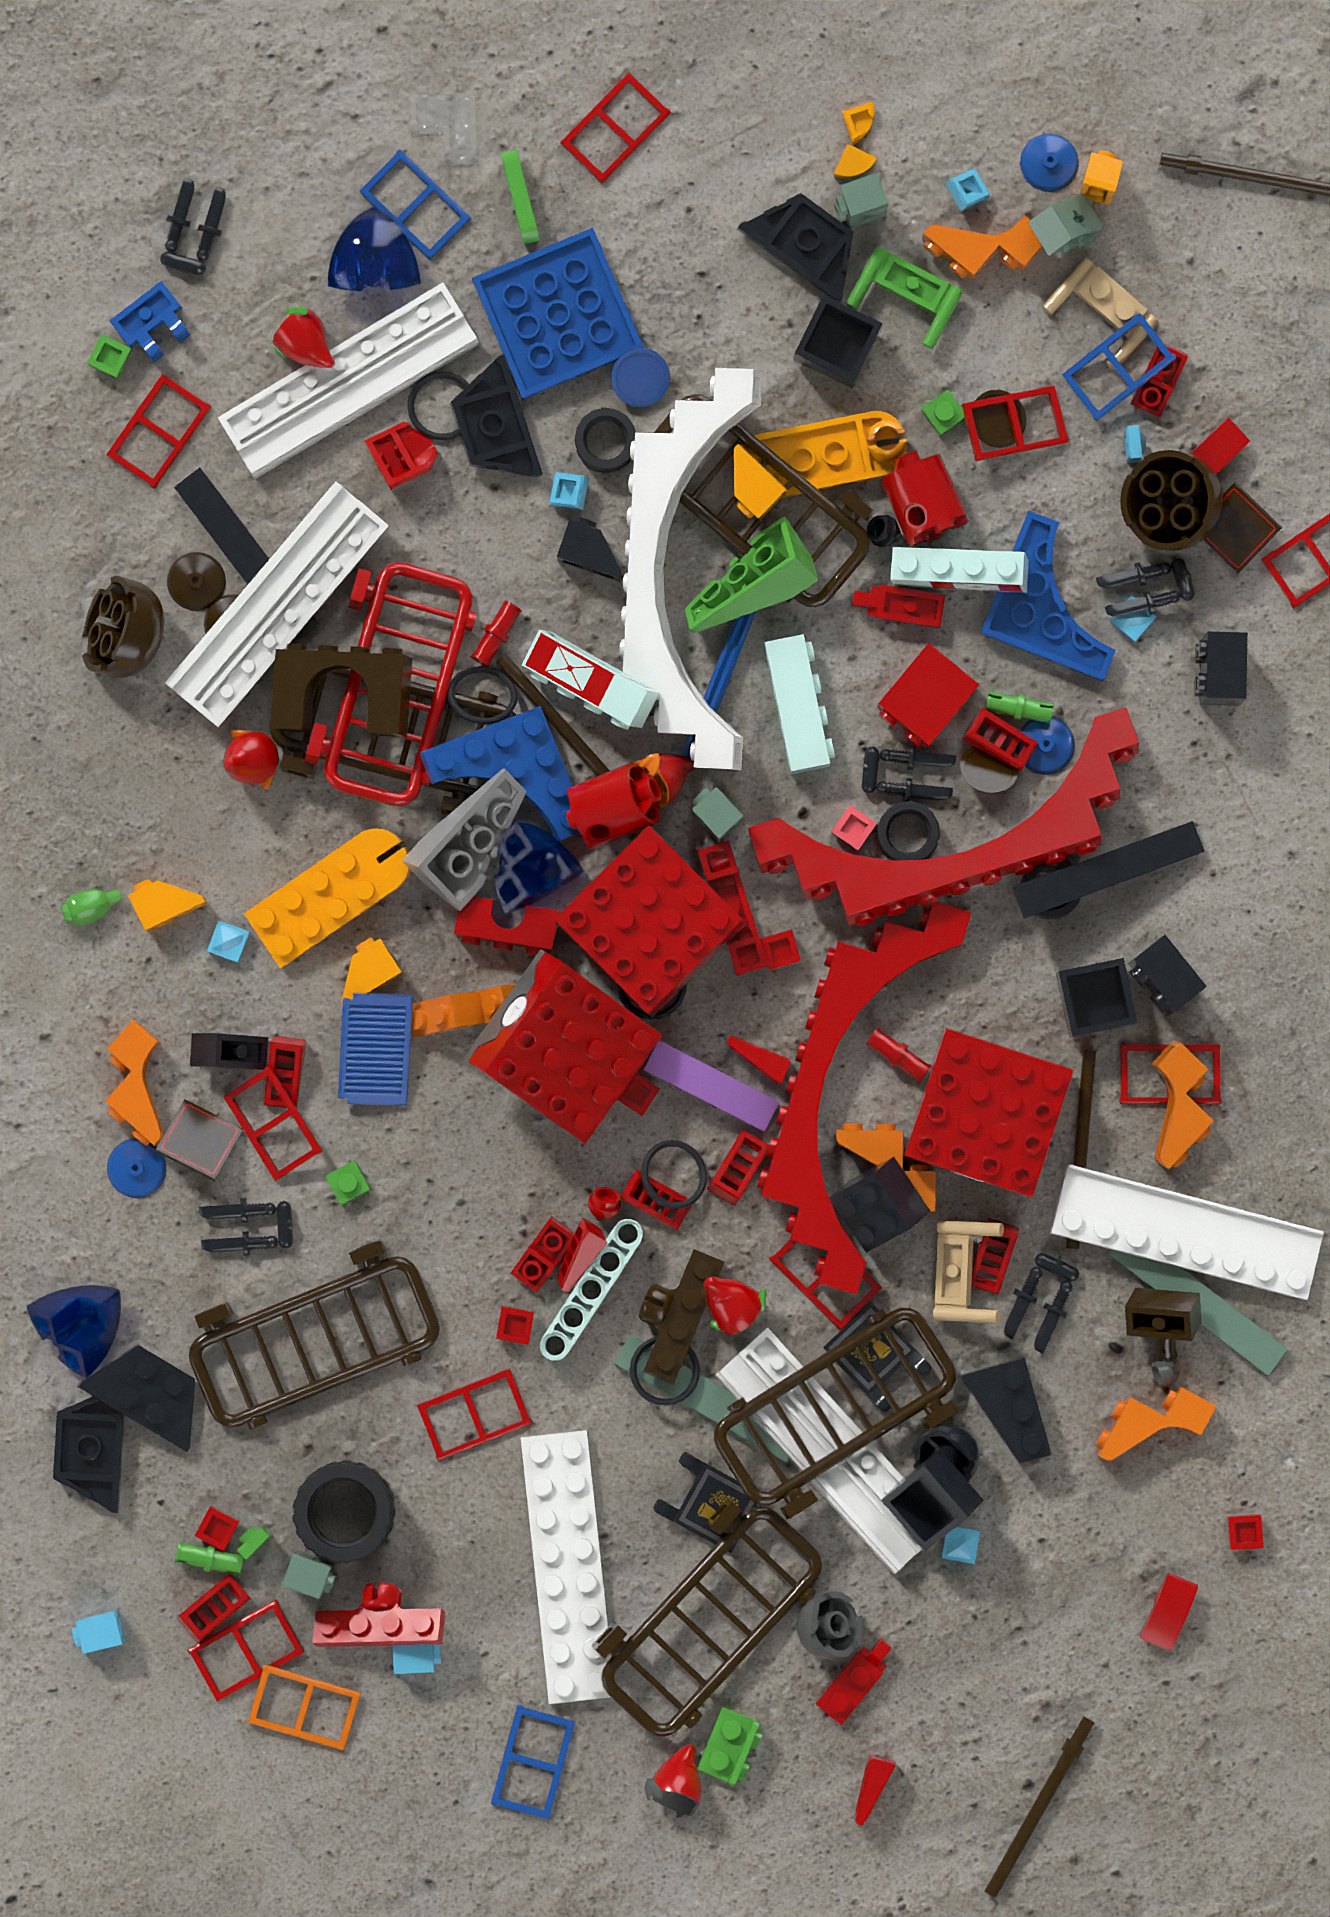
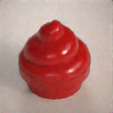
M599 1187L589 1196L588 1208L597 1221H606L615 1217L620 1211V1196L611 1188Z

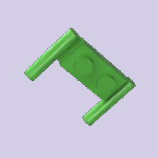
M876 246L846 305L858 310L873 281L879 287L929 313L937 314L922 342L927 348L934 349L964 291L889 253L884 248Z

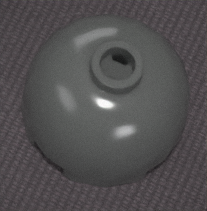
M830 1591L812 1598L804 1605L797 1620V1634L807 1652L820 1659L838 1660L849 1656L855 1648L860 1647L864 1636V1620L862 1615L857 1616L855 1608L850 1604L853 1600L842 1592Z

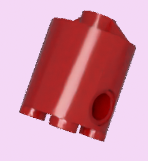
M912 451L893 461L895 465L894 472L881 480V485L910 547L922 542L927 544L943 536V531L949 528L954 530L969 523L967 513L940 454L921 459L917 451Z
M630 762L567 788L571 808L566 813L568 823L572 829L580 831L585 844L591 850L645 829L648 825H655L659 821L658 801L661 800L660 787L657 781L638 766L637 763Z

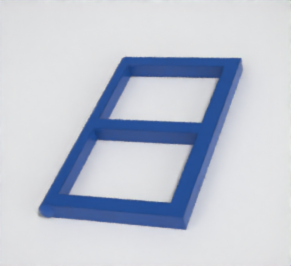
M400 149L360 190V193L430 260L471 220V217ZM402 160L428 187L396 218L370 191ZM434 191L461 218L429 249L403 222Z
M1138 313L1062 375L1092 413L1094 420L1098 421L1174 361L1176 356L1169 351L1142 314ZM1140 323L1166 358L1134 382L1108 347ZM1103 352L1129 387L1098 411L1072 376Z
M517 1705L491 1804L549 1819L575 1721ZM522 1714L567 1726L557 1765L512 1753ZM509 1760L554 1772L544 1810L499 1798Z

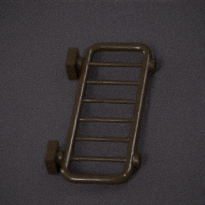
M692 394L682 399V401H712L710 398L700 394ZM670 413L654 433H671L674 428L670 426ZM737 423L728 430L737 438L735 443L692 495L684 489L679 502L743 556L747 554L753 547L747 540L775 506L762 519L757 518L741 537L722 521L724 516L738 501L734 495L717 516L697 500L698 496L732 457L734 448L738 444L741 445L743 443L762 459L761 464L764 467L769 465L788 481L784 485L788 491L794 486L813 502L793 526L796 533L817 507L838 523L812 554L813 562L819 558L843 528L856 539L857 546L853 553L819 593L809 594L803 590L793 597L797 602L806 607L815 608L822 606L831 600L869 552L870 540L868 533L857 521L860 517L868 521L876 511L849 489L840 498L845 503V506L841 509L745 427ZM793 598L788 599V600H785V601H787L788 603H790Z
M339 669L330 674L349 678L351 669ZM326 676L316 688L313 701L312 728ZM411 681L410 694L417 696L415 702L422 703L423 698L432 700L435 687ZM480 691L478 698L455 693L458 705L461 708L481 712L480 718H486L487 714L497 716L507 709V706L497 703V695ZM448 694L445 703L449 705L438 745L446 742L454 712L450 705ZM413 708L407 733L414 734L419 709ZM513 711L506 719L515 716L516 713ZM477 724L476 731L482 729L484 725ZM269 726L271 738L276 745L292 752L291 756L283 754L280 764L282 772L314 780L317 765L304 762L311 733H304L303 740L301 741L287 737L283 732L271 729ZM372 735L367 755H374L379 736ZM405 739L399 760L401 765L406 763L411 745L410 740ZM320 755L319 759L325 760L326 757ZM340 755L338 764L408 782L411 777L409 773L345 755ZM463 778L462 782L453 779L443 780L434 784L430 782L429 786H427L452 793L451 797L443 796L440 807L441 813L448 815L481 787L468 784L470 778Z
M378 1239L349 1252L353 1265L361 1263L363 1266L362 1269L230 1323L226 1321V1318L232 1315L228 1302L196 1314L194 1317L199 1329L207 1326L209 1331L194 1340L190 1346L189 1360L208 1409L215 1421L222 1426L231 1428L247 1424L249 1430L267 1423L266 1415L400 1360L403 1366L421 1360L420 1352L434 1345L439 1336L440 1326L419 1271L414 1263L407 1258L399 1256L381 1260L380 1254L385 1253L386 1250L382 1240ZM396 1269L401 1270L406 1275L427 1327L424 1336L409 1343L381 1278L382 1274ZM372 1278L376 1280L402 1346L377 1355L350 1290L351 1287ZM343 1290L371 1356L370 1359L346 1368L319 1300ZM312 1303L340 1368V1371L317 1381L288 1314ZM280 1316L284 1319L309 1380V1384L287 1393L283 1390L258 1329V1325ZM248 1329L253 1331L279 1395L256 1406L252 1402L227 1341V1338ZM221 1341L248 1409L236 1414H228L222 1408L202 1359L203 1350L207 1346Z
M898 1308L886 1314L885 1310L882 1309L867 1318L869 1326L755 1398L746 1402L744 1397L726 1407L730 1413L717 1423L714 1430V1442L742 1490L752 1502L759 1505H771L784 1499L787 1504L781 1507L780 1510L787 1520L791 1519L818 1501L812 1490L803 1493L801 1490L802 1486L922 1410L925 1411L926 1416L921 1418L920 1422L926 1431L959 1412L952 1400L945 1404L940 1400L953 1389L956 1382V1371L952 1361L930 1326L918 1311L911 1308ZM901 1321L912 1323L942 1370V1381L929 1391L926 1390L889 1331V1328ZM881 1333L885 1335L922 1394L900 1409L861 1348L862 1345ZM854 1350L894 1412L874 1426L870 1425L833 1366L835 1362ZM826 1368L866 1429V1431L845 1444L842 1443L805 1384V1381ZM797 1386H800L838 1447L817 1462L811 1456L777 1401L778 1398ZM770 1403L810 1465L788 1480L748 1418ZM742 1421L782 1483L771 1491L762 1492L756 1487L727 1440L728 1431Z
M727 1498L705 1522L718 1535L723 1531L726 1533L627 1641L624 1638L628 1634L613 1621L591 1645L604 1659L609 1654L612 1656L605 1664L601 1675L602 1685L607 1694L646 1731L654 1736L665 1737L672 1735L683 1725L688 1729L695 1726L703 1715L698 1710L701 1705L797 1602L804 1606L816 1594V1590L811 1586L817 1581L822 1570V1561L819 1553L773 1509L763 1506L755 1507L739 1518L738 1515L742 1510ZM757 1520L767 1521L808 1560L809 1569L798 1582L745 1533ZM739 1538H742L793 1587L775 1607L723 1558ZM717 1562L770 1611L753 1631L700 1583V1580ZM694 1587L747 1636L730 1656L677 1607ZM671 1612L677 1615L724 1660L707 1681L654 1632ZM649 1636L702 1685L684 1705L631 1656ZM625 1661L633 1666L679 1710L667 1723L655 1721L617 1685L614 1676Z

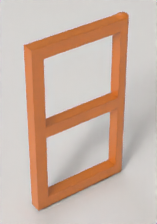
M264 1664L248 1723L344 1750L358 1700L361 1698L362 1693ZM269 1673L308 1684L295 1728L256 1717ZM314 1686L352 1697L340 1741L301 1730Z

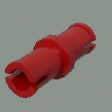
M506 600L503 601V605L492 623L485 626V634L474 653L470 656L485 667L490 666V662L501 644H506L509 639L507 634L522 612L519 607Z
M878 1027L866 1042L867 1046H870L887 1058L889 1065L893 1068L898 1066L919 1083L932 1066L909 1051V1046L904 1042L902 1045Z

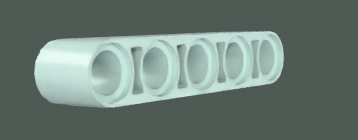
M632 1219L621 1220L606 1239L607 1245L585 1271L542 1337L540 1350L547 1359L558 1361L569 1354L640 1245L643 1238V1230L637 1221ZM625 1224L634 1225L638 1231L637 1239L630 1244L622 1242L618 1236L619 1229ZM613 1252L619 1257L620 1264L616 1270L606 1271L602 1268L600 1259L604 1253ZM588 1280H595L601 1286V1294L596 1299H588L583 1295L582 1287ZM570 1308H577L583 1314V1321L577 1327H570L565 1323L564 1314ZM551 1336L561 1337L565 1343L564 1351L559 1355L550 1354L546 1349V1342Z

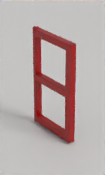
M628 72L560 143L600 183H603L671 114V111ZM628 83L661 113L635 141L603 111ZM596 116L604 121L629 145L603 173L570 143Z
M162 374L106 455L150 484L152 488H156L210 410L211 405L203 402ZM164 384L201 408L180 440L143 416ZM138 421L175 446L154 478L117 454Z
M1055 385L962 404L975 461L1069 442ZM1048 394L1059 438L1025 444L1014 401ZM1006 403L1016 446L982 453L971 409Z
M1330 513L1261 559L1289 600L1292 608L1297 607L1330 585V565L1309 536L1330 522ZM1303 540L1328 578L1296 599L1271 560Z
M1170 1044L1120 1045V1104H1168V1088L1167 1097H1128V1051H1164ZM1183 1044L1189 1051H1213V1097L1190 1098L1196 1104H1221L1220 1045Z
M271 1066L265 1067V1070L223 1097L275 1181L315 1155L323 1152ZM268 1076L288 1110L254 1131L234 1098ZM292 1116L312 1147V1150L283 1169L278 1170L258 1137Z
M789 1240L769 1260L840 1331L882 1289L864 1270L862 1278L872 1289L839 1320L812 1293L820 1285L818 1283L820 1277L807 1288L779 1261L796 1243Z
M510 1368L417 1405L438 1461L532 1424V1419L528 1416ZM506 1377L523 1420L486 1435L469 1391ZM463 1394L479 1438L443 1452L426 1408Z
M277 1600L270 1602L188 1649V1653L195 1661L217 1702L255 1681L262 1675V1669H260L238 1629L273 1609L295 1649L269 1664V1666L278 1668L305 1652L279 1607ZM232 1632L254 1673L220 1692L198 1651Z

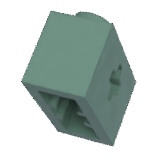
M878 172L840 185L839 195L835 197L836 203L834 205L839 221H846L850 229L886 217L888 200Z
M1084 194L1050 205L1028 222L1048 256L1058 252L1067 255L1076 248L1083 249L1096 240L1094 234L1104 227Z
M717 787L711 792L707 788L704 789L692 801L694 806L692 816L718 844L743 822L744 816Z
M297 1550L292 1555L281 1586L320 1599L325 1593L329 1594L333 1590L338 1573L333 1571L335 1563Z

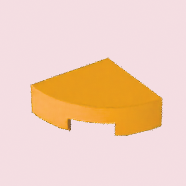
M873 101L842 111V117L852 145L862 140L873 125L875 114Z
M847 144L833 176L848 179L862 175L874 166L877 157Z

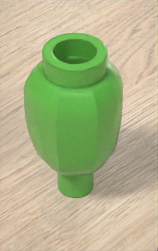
M89 889L69 896L66 904L60 907L66 924L73 922L75 925L82 926L104 917L108 913L110 905L121 902L122 898L118 889L107 893L99 889Z

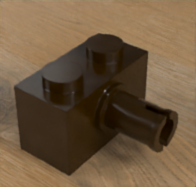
M1135 1288L1125 1305L1127 1336L1156 1338V1359L1163 1361V1354H1165L1166 1362L1175 1360L1177 1358L1176 1340L1192 1341L1202 1323L1200 1293Z

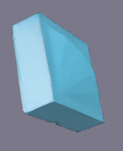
M975 168L951 178L945 183L961 212L986 201L991 196Z
M1139 425L1127 426L1123 432L1126 462L1128 464L1140 463L1146 447V439L1140 431Z
M555 472L549 504L555 507L583 510L589 478L583 475Z
M1131 595L1128 600H1132L1135 598ZM1148 610L1123 616H1113L1109 622L1134 643L1154 621L1156 616L1154 614L1150 615Z
M218 920L207 952L239 963L250 932Z
M955 1527L945 1535L941 1558L975 1564L980 1530Z

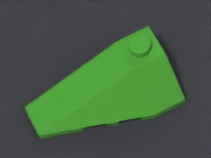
M785 516L757 534L750 542L753 545L750 551L740 560L735 557L728 564L731 567L728 573L720 581H711L685 608L689 629L693 633L791 599L818 581L812 557Z

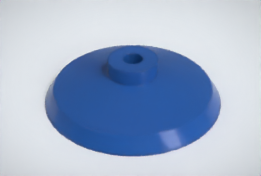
M1039 135L1030 140L1021 153V172L1025 180L1038 190L1045 192L1059 191L1067 187L1074 180L1078 172L1079 159L1076 149L1066 138L1060 135Z
M635 348L622 354L615 362L611 373V383L616 395L626 404L635 407H646L659 401L666 393L670 382V372L665 360L655 351L646 348Z
M1052 717L1051 723L1048 724L1047 722L1031 719L1022 726L1020 731L1038 742L1025 765L1027 769L1037 774L1048 775L1059 772L1069 764L1074 754L1075 740L1072 731L1062 720ZM1020 742L1016 746L1017 755H1019L1024 746Z
M137 1138L123 1141L114 1148L109 1156L107 1163L108 1178L112 1186L125 1196L132 1198L148 1196L154 1193L164 1181L166 1175L165 1157L155 1152L157 1146H154L151 1142L145 1146Z

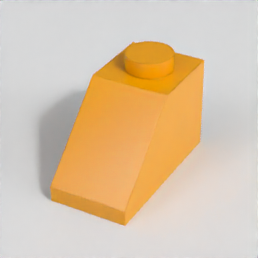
M1100 150L1098 154L1091 152L1079 195L1084 194L1086 199L1110 205L1116 191L1123 161L1117 160V155L1108 151Z
M738 444L734 448V496L740 501L736 506L749 519L754 515L758 519H762L788 490L742 445Z
M151 879L144 880L133 886L135 892L128 895L145 931L148 933L208 904L202 895L158 880L152 883Z
M371 937L355 947L358 952L351 958L341 1001L342 1004L343 998L353 999V993L372 994L403 974L381 939L374 941Z

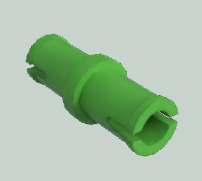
M989 691L986 710L1015 716V720L1021 721V718H1027L1050 724L1054 703L1026 699V695L1019 694V697Z
M179 1541L175 1563L179 1562L202 1567L205 1572H210L212 1569L240 1576L244 1557L238 1554L215 1550V1547L211 1545L208 1548Z

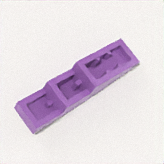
M661 1041L657 1042L642 1067L644 1071L764 1132L779 1104L773 1098Z

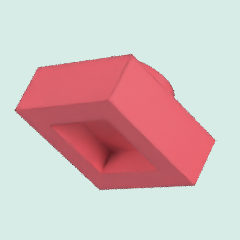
M849 805L831 833L856 851H859L877 823Z

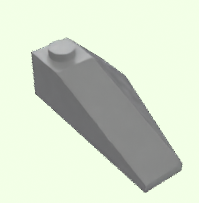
M506 769L500 770L423 836L402 862L422 883L454 908L461 911L483 886L487 877L484 874L492 857L496 858L500 848L497 846L505 829L509 828L526 794L525 789Z

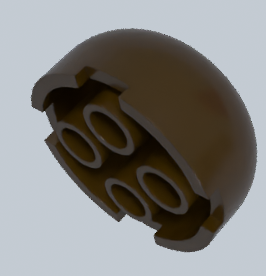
M1158 451L1145 456L1144 460L1133 469L1131 474L1127 475L1121 491V512L1126 526L1130 527L1143 544L1159 550L1175 551L1188 549L1206 539L1216 527L1223 508L1222 488L1213 469L1201 458L1182 451ZM1183 497L1189 498L1188 504L1181 503Z
M121 576L111 577V584L106 590L99 588L89 607L82 637H88V653L85 652L82 657L85 666L90 671L114 678H125L141 672L151 663L161 645L165 626L162 604L152 589L141 582ZM100 615L111 619L113 626L95 621Z

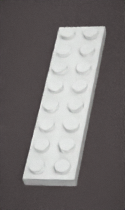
M587 1430L521 1437L549 1704L610 1698L603 1688L601 1675L611 1655L609 1654L604 1659L591 1646L608 1628Z

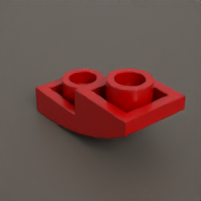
M1167 344L1165 346L1176 356V359L1138 388L1130 403L1159 418L1189 357V354ZM1156 347L1144 374L1166 358L1158 347Z
M1228 417L1203 442L1197 445L1190 454L1201 458L1217 474L1250 440Z
M551 1216L510 1274L535 1292H538L567 1252L575 1232Z
M1168 1572L1154 1598V1606L1140 1631V1639L1171 1651L1190 1611L1198 1590V1584Z

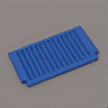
M353 993V999L343 998L338 1085L339 1099L347 1098V1104L407 1106L413 995Z

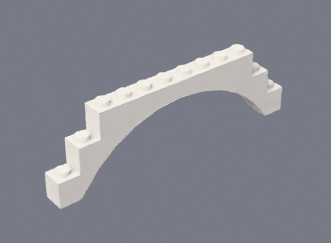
M715 368V376H712L710 380V394L714 396L713 401L675 400V409H672L670 413V426L674 428L673 434L635 433V441H632L630 446V456L634 461L633 474H630L628 481L629 492L632 494V505L627 510L630 540H627L625 544V557L629 562L628 573H625L623 578V589L627 593L626 606H623L621 613L622 624L625 626V638L620 642L623 672L659 692L656 699L659 700V706L655 708L654 723L655 726H658V733L696 735L690 749L691 760L694 761L695 768L741 770L743 737L705 701L689 678L673 643L664 598L663 567L668 533L680 497L699 463L728 430L761 406L763 372L755 369Z

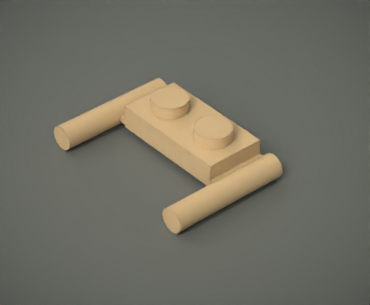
M1084 258L1042 306L1048 314L1052 315L1074 291L1117 330L1138 313L1142 314L1152 329L1159 323L1158 319L1148 313L1141 303L1101 268H1097L1088 258ZM1140 323L1124 335L1127 337L1126 341L1114 353V356L1121 365L1148 336ZM1108 360V361L1106 362V364H1107L1112 370L1116 371V368H1115V367L1113 366V364Z
M938 1221L934 1320L998 1324L1000 1321L999 1310L967 1309L968 1305H971L973 1239L970 1238L971 1235L1002 1237L1004 1233L1003 1224Z

